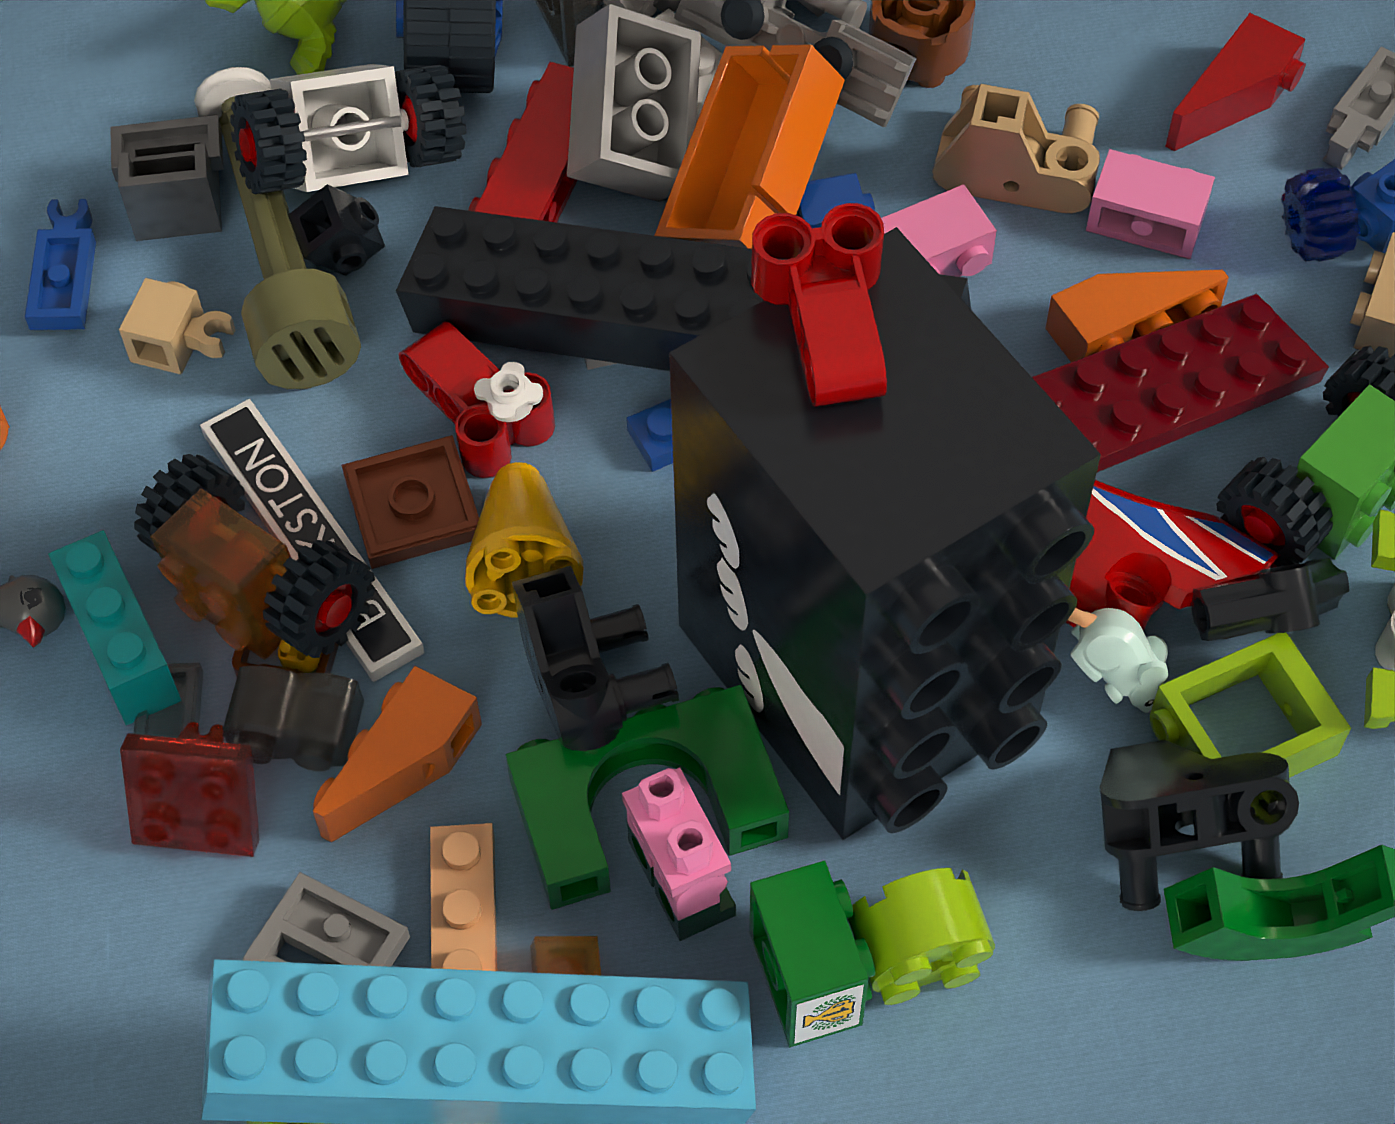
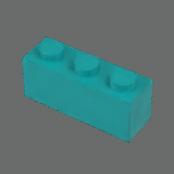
M99 531L48 553L125 725L127 726L181 702L182 699L168 665L105 531Z

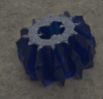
M1319 167L1306 170L1304 173L1287 179L1284 187L1285 193L1281 197L1284 207V214L1281 217L1285 221V235L1291 239L1292 250L1299 254L1305 262L1313 260L1321 262L1335 259V257L1354 250L1357 242L1356 237L1359 236L1361 231L1358 224V215L1361 212L1357 209V194L1351 191L1349 178L1346 175H1342L1337 167L1326 169Z

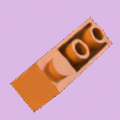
M1223 269L1097 274L1051 296L1045 329L1070 362L1221 307L1229 277Z
M417 666L413 667L403 683L398 681L393 684L383 700L380 716L370 730L363 729L359 732L350 746L348 761L336 778H328L315 796L313 814L321 837L332 843L448 774L482 726L476 696Z

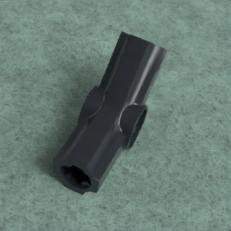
M1330 558L1312 559L1302 564L1263 569L1255 572L1254 578L1193 589V600L1191 602L1193 621L1200 633L1201 640L1205 641L1228 639L1263 630L1265 633H1285L1320 625L1319 615L1338 608L1339 600L1344 594L1349 592V581L1347 572L1337 568Z

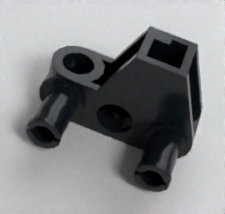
M571 566L512 582L519 627L527 660L562 746L573 751L598 749L609 744L617 737L620 729L623 728L622 722L627 721L626 714L670 701H679V694L675 690L677 689L676 681L669 663L616 679L614 674H608L599 653L649 640L648 633L645 630L647 629L645 619L639 604L590 619L583 591Z
M1167 740L1110 750L1100 784L1104 846L1109 854L1118 859L1121 890L1119 898L1122 907L1132 911H1147L1159 906L1161 895L1159 894L1156 857L1161 855L1241 842L1242 877L1254 879L1283 878L1279 835L1289 829L1298 814L1299 808L1297 791L1289 783V765L1287 760L1275 754L1261 752L1210 759ZM1194 825V835H1187L1177 831L1184 826Z

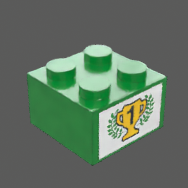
M825 860L750 882L749 933L789 1048L862 1026L865 1003L872 1000L869 978L875 976V966L870 949L864 938L854 940L847 919L853 917V907L848 890L842 879L833 882Z

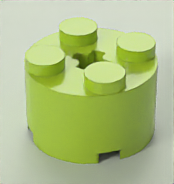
M937 868L911 874L882 886L886 898L869 907L866 896H864L852 905L853 917L849 918L848 921L855 940L864 938L868 944L875 966V976L870 977L869 980L872 989L881 993L885 1005H895L908 1001L920 994L921 990L919 987L942 980L944 988L947 989L960 987L974 981L981 975L977 964L989 959L995 949L993 937L968 872L963 869L957 879H955L951 868Z

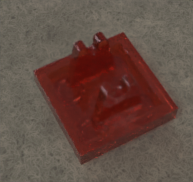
M190 722L177 738L127 733L120 748L132 844L254 857L260 839L252 746L224 743V729L220 724L213 725L209 733L200 735L199 724L197 722Z

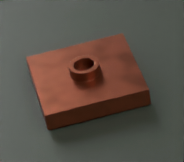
M453 435L342 464L343 474L371 569L472 542L479 516Z

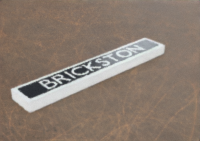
M250 399L200 424L203 436L229 474L240 481L239 484L243 486L245 491L244 496L287 558L291 557L296 561L298 559L297 550L304 545L311 548L313 541L321 540L325 543L326 540H329L365 563ZM376 577L371 583L375 587L374 596L365 600L371 605L368 613L360 614L357 618V621L362 624L356 632L349 629L346 633L349 639L346 644L373 683L424 654L423 643Z

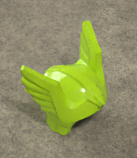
M205 0V3L210 7L235 13L252 0ZM254 0L257 11L262 18V25L272 34L278 33L285 37L299 40L289 62L296 74L324 71L326 60L332 56V44L335 42L334 34L337 32L333 20L347 0Z

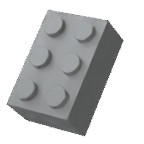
M608 4L576 25L567 177L657 202L669 197L697 123L700 32L612 4Z

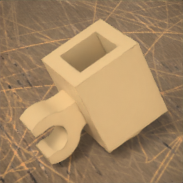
M149 278L144 279L119 328L130 362L180 375L193 350L200 351L207 357L222 358L225 351L221 339L210 336L216 332L233 335L236 330L232 316L222 311L203 313L197 290L190 289L179 282L170 281L165 283Z

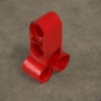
M845 203L834 207L825 215L821 227L811 228L810 224L803 218L791 213H776L765 217L757 223L752 233L751 285L755 293L764 301L775 305L789 306L808 393L813 406L885 396L887 391L885 360L868 290L876 284L880 276L884 223L877 212L859 203Z
M443 322L399 352L400 363L410 380L455 424L462 465L473 476L481 478L495 477L500 468L510 464L512 459L511 445L517 443L527 447L537 446L546 442L553 435L555 418L550 385L546 379L538 374L525 372L524 375L532 383H538L542 386V400L538 404L533 405L530 413L519 421L503 422L495 419L489 412L487 402L476 398L474 386L478 380L482 378L489 379L500 370L451 323ZM509 389V390H505L504 392H512V391H514V390H513V389Z

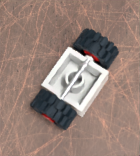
M367 64L270 79L271 90L236 95L234 97L235 102H232L231 109L234 114L230 115V123L234 127V132H231L232 142H236L237 150L234 151L236 161L240 160L241 163L239 171L242 177H246L245 184L248 189L252 190L253 194H263L292 188L310 192L320 190L327 184L332 187H340L409 175L408 162H410L411 167L415 168L457 161L456 159H460L462 156L461 150L465 148V141L461 135L466 134V125L461 121V116H465L464 106L459 107L458 103L461 97L459 88H453L455 82L453 75L448 74V69L445 66H440V64L396 72L394 71V66Z

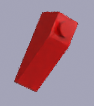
M1249 13L1174 110L1165 147L1173 151L1183 148L1272 107L1284 89L1292 92L1301 79L1306 63L1300 61L1306 39L1257 15Z

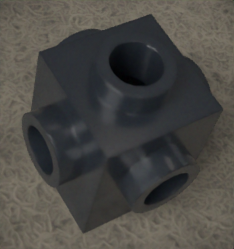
M328 184L288 214L303 258L311 261L316 266H323L347 276L351 272L362 268L369 258L385 247L377 226L379 224V216L374 207L362 197L356 198Z

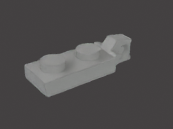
M1380 47L1334 107L1326 132L1333 136L1329 140L1328 144L1330 145L1327 154L1323 158L1324 162L1342 170L1351 160L1358 147L1369 152L1374 145L1377 146L1395 122L1394 52Z

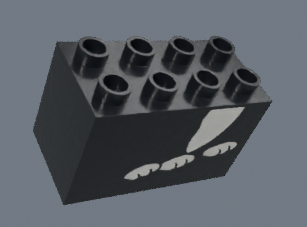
M897 227L884 234L880 276L876 284L868 290L885 360L887 378L885 396L813 406L808 393L789 306L775 305L764 300L669 352L679 626L727 689L742 685L758 730L842 840L876 819L879 820L889 833H897L911 827L928 815L944 798L948 789L942 779L944 776L977 755L989 769L1002 768L1021 757L1041 738L1047 728V721L1040 714L1045 690L1056 679L1062 667L1060 660L1054 655L1060 627L1068 620L1077 605L1076 596L1069 590L1075 562L1087 548L1094 535V527L1086 519L1101 454Z

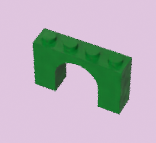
M742 685L728 689L712 687L699 692L692 699L670 706L660 704L640 710L633 717H629L627 721L622 722L623 728L620 729L613 741L598 749L573 751L562 746L559 739L551 741L548 739H535L524 743L517 751L505 754L510 783L551 910L611 892L609 868L591 816L594 801L604 785L617 774L636 766L653 764L665 765L675 769L681 768L682 772L688 774L699 783L709 798L729 856L788 838L789 809Z

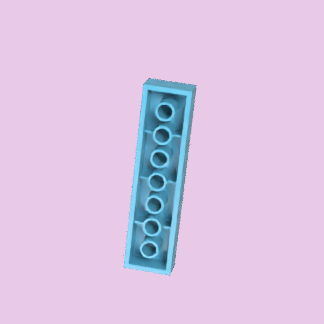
M214 959L208 988L201 1120L324 1124H745L756 1110L748 982Z

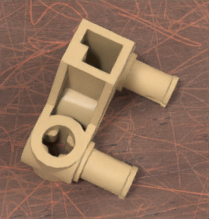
M986 84L971 85L963 89L960 108L943 129L932 171L933 178L939 186L948 191L964 184L973 197L1059 213H1077L1089 206L1100 162L1099 152L1092 145L1095 128L1099 120V113L1095 108L1086 104H1074L1068 107L1062 135L1047 132L1029 92Z

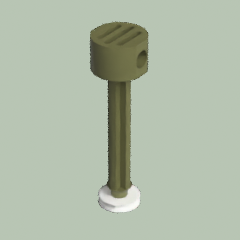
M231 67L217 71L207 77L197 88L194 102L199 117L218 115L222 135L264 278L245 297L241 310L253 359L258 370L271 385L285 389H308L327 384L345 374L357 361L361 349L358 332L347 296L335 276L317 269H306L302 252L288 217L290 212L284 191L253 194L252 190L248 189L245 184L246 177L241 176L239 171L241 163L240 160L236 161L234 153L237 150L236 142H232L231 132H234V127L230 123V115L234 114L231 105L232 102H235L234 97L236 95L271 90V84L259 71L247 67Z

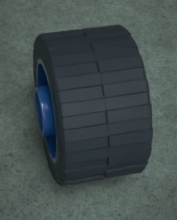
M396 0V37L403 38L404 70L440 64V66H445L448 69V74L453 75L455 79L453 88H459L460 93H491L494 89L495 56L502 40L503 0Z

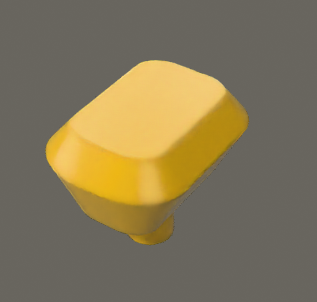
M284 640L280 642L278 657L283 667L298 669V671L311 673L318 667L320 657L312 658L309 655L306 656Z

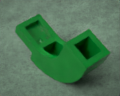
M1379 845L1323 870L1282 879L1247 878L1212 867L1164 888L1173 948L1206 958L1251 961L1313 955L1373 938L1372 926L1395 917V849Z

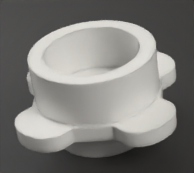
M517 362L504 364L501 370L491 378H482L474 386L476 398L486 401L491 415L503 422H515L526 417L532 410L533 405L538 404L542 400L543 389L540 384L532 383L524 375L523 365ZM509 389H513V390H514V391H512V392H504L505 390H509Z

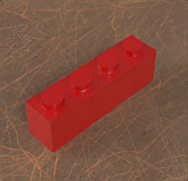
M550 61L540 81L534 80L527 95L526 109L521 119L515 118L512 121L507 135V146L501 158L495 157L492 160L487 174V186L481 198L474 197L468 211L558 222L578 181L577 179L567 177L573 67Z

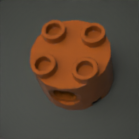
M871 0L868 34L917 58L907 80L917 82L922 87L934 88L941 85L945 80V76L953 74L966 61L971 48L976 3L975 0Z

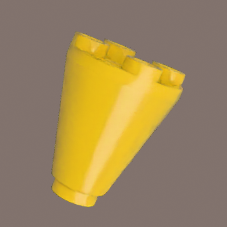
M523 462L507 464L496 473L494 480L490 484L465 565V585L471 594L473 608L482 614L496 613L510 618H518L512 587L513 581L571 566L581 587L584 571L583 559L544 478L534 466Z

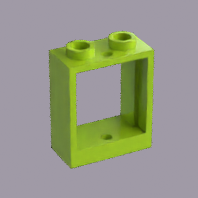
M1287 632L1272 635L1159 685L1150 712V724L1159 741L1167 740L1210 759L1221 758V755L1189 705L1258 675L1298 735L1261 752L1275 754L1287 760L1289 778L1338 756L1351 727Z

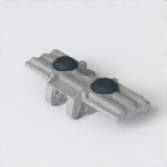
M787 0L680 1L674 19L726 46L764 45L770 51L772 45H813L845 79L837 104L882 127L887 126L917 59L860 30L867 9V3L862 0H804L840 19L832 20L828 32H818L794 20L795 14L785 8Z

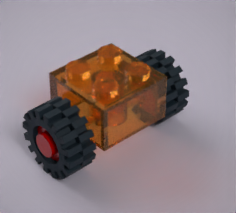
M192 454L183 455L182 463L177 459H173L167 463L168 473L159 470L153 476L157 483L153 489L148 486L144 488L141 495L147 498V501L136 506L135 514L141 518L134 521V529L139 532L137 535L139 540L159 554L161 561L157 566L161 573L175 586L178 594L174 596V600L188 617L196 622H200L205 618L215 625L218 634L232 648L242 651L247 646L249 650L263 660H266L279 647L282 640L306 656L319 658L321 652L327 656L334 652L335 642L342 646L349 640L346 634L349 629L357 631L362 624L357 621V618L360 614H367L371 606L365 600L373 597L375 587L371 585L375 580L374 573L370 571L371 568L367 564L329 540H326L325 543L321 540L313 541L311 548L304 545L297 550L298 559L295 561L291 558L286 544L238 513L245 509L246 502L240 498L245 494L243 486L239 484L240 481L201 455L197 454L196 457Z

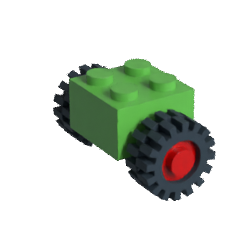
M1370 345L1364 346L1360 351L1357 349L1326 381L1323 400L1329 401V404L1325 408L1328 415H1337L1338 418L1300 457L1297 468L1289 465L1284 470L1281 460L1272 458L1267 462L1265 457H1258L1255 461L1251 460L1219 493L1217 498L1220 500L1216 503L1217 511L1224 513L1220 518L1280 554V559L1277 558L1274 561L1277 567L1300 564L1315 548H1318L1335 560L1350 543L1357 548L1364 543L1373 531V521L1379 510L1386 507L1392 511L1395 508V354L1390 358L1388 348L1378 346L1374 351Z

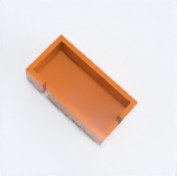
M764 45L725 46L654 236L752 249V233L757 223L762 219L776 213L797 214L845 79L813 45H772L770 51Z

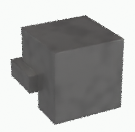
M218 115L110 127L111 169L115 181L118 182V188L136 241L222 232L219 170H224L222 130Z

